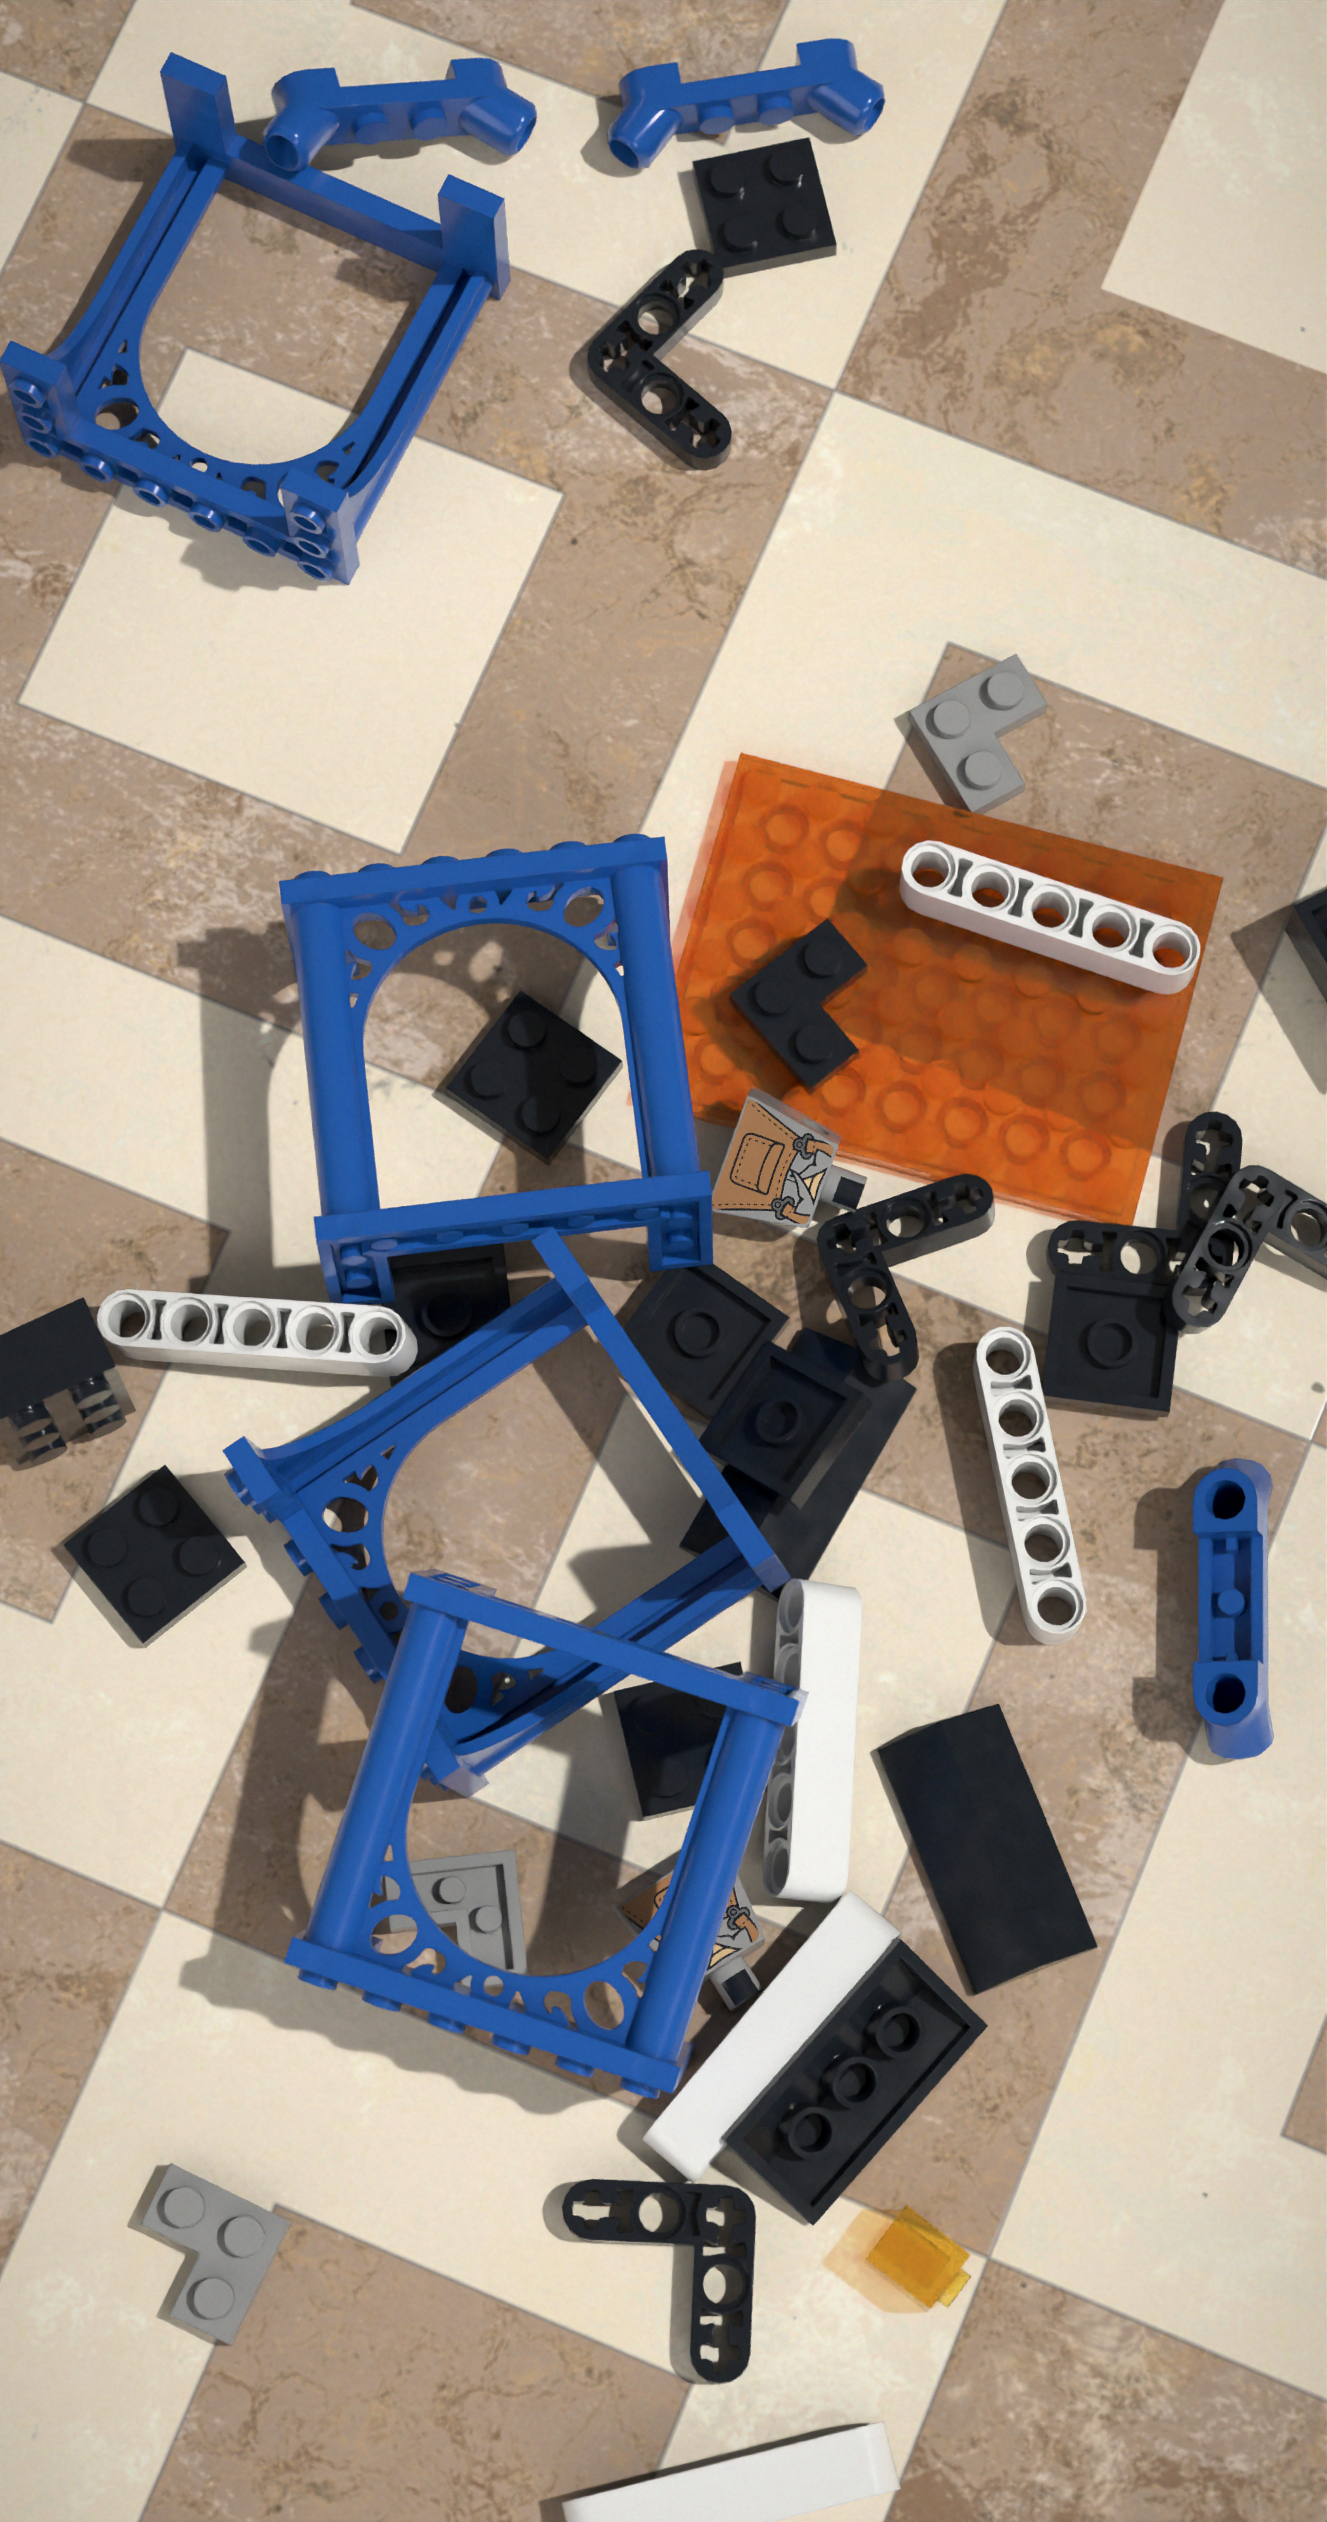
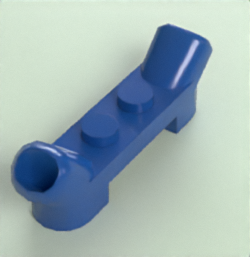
M840 38L821 39L796 43L795 66L687 83H681L678 62L636 69L620 79L618 86L623 110L610 125L606 135L610 150L619 161L633 169L649 168L671 138L678 134L697 131L705 134H719L730 130L733 126L761 122L765 125H777L787 122L794 116L819 113L853 136L864 134L878 120L886 99L883 85L858 70L853 43Z
M490 58L450 59L445 80L340 87L335 67L304 69L289 73L274 84L271 90V98L276 115L263 131V146L268 158L275 165L291 172L305 170L326 145L353 143L372 145L381 141L408 139L428 141L438 137L472 135L503 155L511 156L517 154L528 141L537 122V111L533 103L507 87L502 67L497 61Z
M1240 1458L1221 1461L1215 1465L1211 1472L1201 1479L1195 1488L1193 1498V1533L1199 1538L1198 1662H1193V1698L1195 1707L1204 1718L1208 1746L1211 1751L1223 1758L1236 1760L1261 1755L1272 1745L1274 1739L1269 1709L1268 1505L1273 1483L1271 1475L1262 1464L1254 1460Z

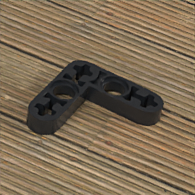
M693 249L685 251L676 257L594 339L588 350L587 366L590 380L599 391L685 464L694 469L706 471L719 467L730 455L732 445L730 422L717 408L661 362L719 302L723 295L724 270L722 263L714 254L706 250ZM705 272L708 274L707 288L699 284L694 285L684 295L685 310H683L677 298L686 289V274L689 273L694 277H698ZM660 309L672 317L673 324L666 332L656 335L644 331L639 325V319L648 310ZM628 333L635 345L625 356L626 370L622 371L618 367H613L608 372L605 371L604 356L608 355L612 359L620 357L628 349V335L625 334ZM656 388L667 389L674 394L677 403L667 413H652L642 403L645 394ZM687 410H692L689 412V425L698 433L705 435L711 430L715 432V447L707 443L700 445L698 448L694 447V433L682 422Z
M1215 1111L1205 1112L1195 1117L1189 1124L1182 1145L1175 1230L1081 1220L1067 1221L1054 1230L1047 1246L1046 1261L1052 1274L1055 1275L1056 1272L1169 1286L1173 1277L1163 1276L1169 1259L1168 1246L1178 1247L1174 1260L1182 1261L1204 1220L1198 1217L1191 1209L1190 1196L1195 1191L1203 1188H1210L1219 1192L1222 1185L1228 1179L1219 1174L1228 1172L1230 1177L1241 1168L1243 1141L1241 1129L1236 1121L1227 1114ZM1209 1129L1219 1131V1141L1229 1143V1146L1221 1147L1216 1159L1215 1173L1191 1174V1168L1198 1172H1203L1206 1164V1145L1196 1143V1140L1204 1139ZM1223 1233L1213 1234L1208 1242V1250L1212 1259L1218 1264L1232 1266L1234 1240ZM1070 1238L1082 1239V1248L1084 1250L1102 1253L1104 1239L1115 1241L1109 1258L1110 1271L1100 1270L1103 1257L1084 1256L1080 1266L1069 1265L1068 1255L1058 1252V1248H1067ZM1140 1242L1153 1249L1156 1254L1157 1264L1152 1271L1146 1274H1135L1124 1267L1121 1261V1251L1129 1244ZM1176 1264V1266H1175V1268H1174L1173 1276L1175 1275V1273H1176V1271H1177V1269H1178V1267H1179L1178 1264ZM1210 1278L1203 1279L1201 1285L1188 1295L1203 1296L1207 1287L1214 1283L1215 1280Z
M1248 1165L1235 1172L1219 1190L1165 1292L1163 1311L1168 1322L1176 1330L1186 1334H1199L1218 1323L1226 1313L1262 1242H1265L1327 1280V1257L1324 1256V1252L1327 1250V1203L1263 1166ZM1251 1183L1255 1184L1259 1188L1257 1199L1263 1204H1258L1250 1210L1242 1222L1232 1219L1233 1216L1239 1213L1246 1200V1194L1240 1189H1245ZM1305 1213L1317 1220L1321 1235L1316 1245L1302 1244L1294 1237L1291 1231V1221L1295 1214ZM1223 1233L1235 1241L1239 1255L1234 1265L1224 1266L1212 1259L1208 1250V1242L1213 1234ZM1204 1277L1215 1280L1214 1283L1207 1287L1201 1299V1305L1208 1311L1203 1310L1196 1316H1191L1187 1312L1189 1301L1182 1295H1188L1197 1289Z
M972 1174L955 1175L856 1209L855 1213L847 1212L826 1221L819 1229L816 1239L821 1267L861 1362L867 1372L876 1379L883 1381L901 1380L912 1373L917 1367L919 1360L916 1330L888 1267L976 1238L987 1232L995 1219V1205L992 1188L981 1177ZM967 1199L971 1206H976V1210L965 1214L960 1206H956V1202ZM933 1208H938L939 1219L942 1218L943 1224H934ZM904 1216L916 1217L924 1224L918 1234L906 1238L897 1237L892 1234L889 1226L894 1220ZM878 1228L880 1245L878 1246L874 1244L873 1235L870 1236V1230ZM848 1240L849 1244L856 1248V1252L845 1255L841 1248H837V1243ZM862 1287H877L885 1293L884 1300L873 1308H859L850 1301L853 1293ZM884 1325L887 1327V1333L892 1345L895 1348L899 1347V1353L896 1355L888 1356L884 1349H880L877 1329Z
M589 2179L572 2186L564 2198L562 2211L565 2224L569 2231L577 2238L599 2243L694 2247L690 2338L692 2366L704 2380L718 2385L731 2383L741 2377L748 2367L750 2359L756 2213L755 2206L749 2195L740 2188L716 2184ZM587 2192L600 2193L601 2204L606 2206H622L619 2193L633 2192L634 2196L629 2209L633 2231L631 2233L617 2232L621 2222L620 2217L600 2218L598 2229H586L584 2218L573 2215L574 2204L585 2203ZM652 2195H666L674 2200L678 2207V2221L667 2232H651L644 2227L640 2220L639 2212L641 2205ZM721 2198L733 2199L734 2210L745 2212V2223L734 2224L731 2247L742 2244L746 2246L744 2259L726 2253L708 2257L703 2256L704 2243L718 2247V2224L707 2222L706 2214L707 2210L713 2211L718 2209ZM715 2266H730L738 2271L742 2278V2292L730 2304L714 2303L704 2292V2278L708 2271ZM701 2311L718 2316L743 2313L742 2327L728 2323V2345L733 2348H739L740 2358L739 2360L728 2361L726 2372H713L712 2361L701 2358V2347L713 2344L715 2323L703 2326L700 2324Z

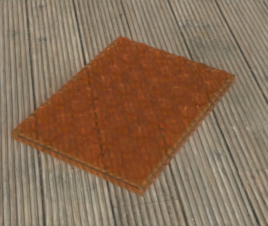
M740 753L675 977L694 1119L735 1129L752 1086L766 1092L839 1134L841 1140L835 1154L837 1157L932 1182L961 1174L977 1175L988 1182L996 1199L1081 1221L1133 1226L1224 877ZM928 840L937 841L1181 922L1194 931L1200 943V955L1193 978L1188 986L1178 993L1169 995L1159 994L919 914L908 908L900 895L899 885L903 858L908 849L915 844ZM930 868L920 869L912 875L915 881L924 887L939 886L945 881L940 872ZM990 888L979 889L972 894L975 901L984 907H996L1005 901L998 891ZM1050 908L1038 909L1032 914L1036 922L1044 927L1053 928L1065 922L1058 911ZM828 918L868 965L865 975L823 1007L859 1049V1057L809 1096L729 1002L730 993ZM1102 928L1093 933L1094 939L1104 947L1114 948L1125 943L1121 934L1114 929ZM1162 948L1153 953L1155 960L1167 968L1180 967L1185 963L1181 954L1174 949Z

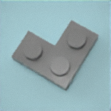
M1014 654L909 710L908 720L971 821L1024 792L1025 782L998 738L1045 714L1048 704L1018 655Z
M515 1849L409 1861L414 1884L427 1911L439 1927L456 1926L458 1946L472 1956L492 1966L515 1973L528 1974ZM385 1876L387 1900L398 1899L400 1894L398 1884L393 1879ZM406 1915L389 1916L391 1933L417 1930L416 1922L411 1917ZM472 1975L462 1979V1985L470 1987ZM490 1976L485 1980V1989L503 1987L502 1980L497 1976Z
M170 2163L141 2222V2225L199 2253V2257L170 2316L232 2346L292 2223Z

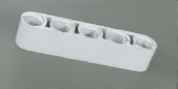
M937 841L919 842L908 849L903 858L899 885L900 895L907 907L919 914L1159 994L1169 995L1178 993L1187 987L1193 978L1200 955V943L1194 931L1181 922ZM930 868L940 872L945 881L939 886L924 887L918 884L912 875L920 869ZM990 888L998 891L1005 901L996 907H984L975 901L972 894L979 889ZM1050 908L1058 911L1065 922L1053 928L1044 927L1036 922L1032 914L1038 909ZM1102 928L1114 929L1121 934L1125 943L1114 948L1104 947L1094 939L1093 933ZM1162 948L1174 949L1181 954L1185 963L1180 967L1167 968L1155 960L1153 953Z
M126 1289L116 1291L107 1296L100 1305L97 1314L98 1328L102 1336L126 1357L136 1360L391 1377L398 1376L407 1371L414 1363L418 1352L417 1339L412 1330L392 1309L382 1306ZM144 1312L145 1323L140 1332L132 1337H121L123 1321L133 1313ZM200 1316L208 1318L206 1332L201 1338L190 1342L183 1341L182 1333L185 1325L190 1320ZM258 1321H270L271 1330L264 1342L256 1346L245 1345V1335L252 1324ZM320 1325L333 1326L334 1334L326 1347L314 1351L307 1349L309 1334ZM385 1329L397 1330V1340L390 1351L380 1355L370 1353L369 1346L376 1333Z
M998 1327L988 1331L981 1338L973 1362V1377L1024 1623L1029 1634L1037 1641L1046 1645H1060L1070 1641L1077 1634L1086 1613V1596L1034 1349L1029 1338L1021 1331L1012 1327ZM1007 1350L1018 1358L1020 1368L1009 1375H1001L994 1372L988 1366L986 1357L993 1351ZM1009 1411L1022 1412L1030 1418L1033 1430L1022 1437L1011 1436L1001 1428L999 1418ZM1021 1473H1033L1044 1481L1046 1492L1036 1499L1023 1498L1014 1491L1012 1479ZM1034 1535L1051 1537L1059 1548V1555L1049 1562L1034 1560L1027 1554L1025 1541ZM1048 1597L1063 1599L1071 1608L1072 1619L1062 1625L1049 1624L1041 1618L1038 1612V1603Z
M792 1578L782 1589L779 1598L773 1680L808 1691L809 1694L801 1717L792 1727L785 1726L768 1779L763 1883L766 1892L772 1897L835 1904L844 1894L847 1885L862 1625V1600L857 1589L853 1587Z
M850 1890L659 2116L642 2140L692 2183H695L727 2146L726 2142L721 2139V2136L869 1970L895 1938L900 1937L902 1932Z
M879 2422L562 2503L566 2522H774L900 2490L901 2487L884 2422Z

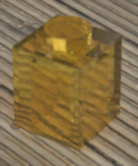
M905 2205L863 2262L925 2312H928L936 2301L948 2309L972 2277L962 2269V2266L971 2254L908 2205Z

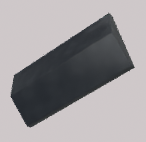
M805 1327L791 1353L863 1392L873 1403V1406L800 1510L727 1467L723 1468L721 1474L791 1578L809 1581L917 1392V1388L903 1378L895 1381L876 1379L864 1368L855 1347ZM705 1499L679 1544V1548L695 1557L700 1556L729 1536V1533L716 1516L707 1499ZM786 1583L771 1593L764 1584L757 1588L756 1591L779 1603L782 1589Z
M999 1704L940 1721L878 1750V1755L975 1996L1098 1948Z
M896 1937L721 2136V2139L726 2142L727 2146L759 2179L808 2223L814 2226L988 2025L903 1940Z

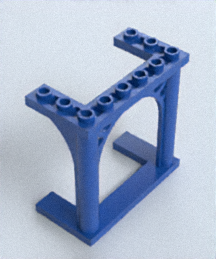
M170 52L160 70V76L176 151L114 264L82 319L54 351L45 356L10 340L0 358V366L22 437L28 447L42 456L55 459L59 454L79 463L78 465L84 473L100 482L111 483L112 479L132 487L134 493L139 498L153 506L164 508L167 504H170L187 512L188 517L194 523L206 530L220 532L223 528L243 537V542L259 554L274 557L278 553L298 562L297 565L303 572L317 580L329 582L331 578H334L349 585L360 565L357 542L488 296L501 300L511 281L505 198L448 174L437 194L440 223L311 166H307L305 170L298 172L284 170L268 158L263 145L236 133L226 76ZM224 179L437 272L424 300L360 416L344 433L328 445L303 457L272 464L236 463L219 459L194 448L178 437L159 417L148 398L142 381L140 350L149 316ZM125 345H127V353H121ZM116 369L123 371L129 377L125 386L113 385V374ZM105 381L111 384V386L102 388ZM114 403H131L139 410L136 419L120 429L109 430L96 424L99 412ZM143 433H149L159 439V444L156 448L151 449L146 442H135V440ZM353 447L349 455H346L345 452ZM196 463H204L207 465V470L202 472L192 466ZM331 465L338 467L328 476V482L323 481L316 473L321 466ZM251 481L264 485L266 487V500L259 498L250 489L247 492L242 490V487ZM279 487L281 490L284 507L282 506L278 498Z
M627 834L618 837L611 843L585 845L578 841H566L553 845L549 850L524 853L517 849L506 848L492 851L486 857L458 860L451 856H437L425 860L421 865L404 867L376 863L366 865L360 868L358 872L330 875L324 871H308L297 875L294 879L279 881L281 905L297 977L321 1216L313 1217L315 1237L330 1303L373 1305L395 1302L393 1278L389 1262L390 1256L533 1240L551 1227L555 1228L559 1236L646 1226L650 1272L713 1264L712 1191L709 1170L701 1171L670 941L668 859L664 836L650 838L644 834ZM600 895L604 902L603 908L598 917L585 926L574 927L565 921V910L575 897ZM553 900L552 907L548 910L534 911L527 905V903L532 902L540 903ZM486 908L481 913H473L470 911L472 909ZM429 915L427 921L420 925L409 926L403 920V917ZM381 920L394 931L396 940L388 949L377 950L369 948L357 939L354 933L356 923ZM479 924H513L533 928L559 938L579 951L596 967L605 979L615 997L620 1012L642 1178L381 1209L364 1060V1034L372 1002L390 972L408 954L427 941L449 931ZM607 933L608 946H615L616 949L605 950L599 948L594 940L601 938ZM359 963L372 966L371 972L366 977L358 980L352 979L353 976L360 975ZM623 966V976L619 974L616 969L617 967ZM351 997L357 998L354 1007H351Z
M551 1227L531 1241L554 1274V1278L371 1402L316 1433L282 1446L261 1449L247 1437L243 1436L222 1450L233 1467L224 1473L228 1483L245 1506L250 1504L252 1509L258 1515L262 1513L270 1524L277 1519L282 1522L292 1537L290 1541L284 1544L285 1550L303 1576L306 1577L314 1571L327 1592L318 1598L322 1607L339 1630L347 1625L350 1626L362 1645L353 1653L374 1684L383 1678L385 1681L387 1680L398 1646L392 1634L403 1631L409 1612L390 1575L384 1547L386 1506L390 1491L400 1469L416 1446L428 1434L587 1325L590 1326L729 1533L728 1537L596 1625L593 1629L664 1652L763 1584L771 1593L792 1579L554 1227ZM395 1447L389 1459L383 1456ZM371 1467H375L378 1475L377 1485L370 1491H367L358 1484L345 1482L354 1474H357L358 1478L362 1480L365 1473ZM339 1499H352L366 1507L369 1519L366 1525L358 1531L351 1533L338 1532L330 1528L324 1520V1511L327 1505ZM334 1545L345 1548L363 1545L370 1555L368 1566L362 1570L353 1569V1566L358 1564L357 1560L347 1553L338 1552ZM362 1588L379 1591L369 1600ZM387 1603H395L398 1607V1615L393 1620H384L381 1615L383 1606ZM461 1649L455 1670L459 1667H468L473 1670L478 1682L477 1695L470 1708L463 1713L450 1712L444 1701L420 1776L424 1781L429 1779L435 1787L440 1785L445 1792L452 1789L469 1798L490 1784L484 1776L486 1772L631 1674L557 1649L521 1658L487 1657ZM543 1669L540 1674L530 1679L529 1671ZM499 1673L511 1675L516 1681V1685L509 1689L499 1690L504 1698L491 1705L494 1697L492 1678Z
M438 1569L411 1572L402 1599L412 1603L307 1927L292 1937L284 1963L300 1968L297 1978L317 1987L336 1990L338 1983H345L363 1989L364 1992L361 1999L376 2007L400 2012L404 2003L428 2011L426 2022L451 2032L464 2033L466 2026L470 2025L493 2033L490 2043L501 2049L521 2055H529L532 2046L556 2054L555 2065L569 2072L593 2077L597 2068L621 2076L619 2086L634 2094L658 2099L662 2090L673 2094L687 2071L695 2044L684 2041L785 1726L792 1727L801 1717L809 1692L748 1671L740 1676H736L496 1597V1588ZM470 1621L727 1706L677 1863L661 1905L645 1929L630 1944L608 1959L586 1969L558 1975H528L503 1970L485 1963L467 1953L440 1929L427 1911L414 1884L407 1851L409 1812ZM389 1845H391L393 1860L386 1861L385 1856ZM383 1876L393 1879L400 1888L399 1898L385 1900L371 1907L370 1903L373 1893L375 1892L380 1896L383 1895ZM392 1915L411 1917L416 1922L418 1930L413 1943L398 1953L386 1954L380 1952L383 1939L372 1936L377 1924L384 1918ZM660 1935L661 1939L657 1951H655L649 1944ZM426 1948L439 1951L446 1960L444 1970L438 1973H433L434 1964H421L416 1968L406 1965L417 1959ZM640 1961L647 1964L646 1971L637 1980V1982L646 1984L642 1997L638 1996L632 1982L622 1974L624 1966L629 1962ZM472 1975L470 1987L457 1983ZM490 1976H497L503 1982V1990L498 1995L489 1994L485 1989V1980ZM592 1982H606L615 1988L620 1995L624 2006V2016L622 2022L617 2027H602L588 2013L585 2004V1992ZM517 1991H519L524 2005L512 2001ZM552 1991L567 1994L571 1999V2011L575 2022L569 2021L564 2010L556 2005L552 2007V2012H549L545 2007V1996Z

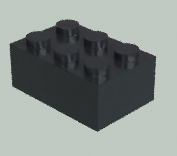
M84 1297L0 1335V1433L19 1465L31 1460L33 1465L49 1462L67 1451L66 1443L87 1433H90L92 1438L112 1433L127 1422L126 1415L136 1411Z

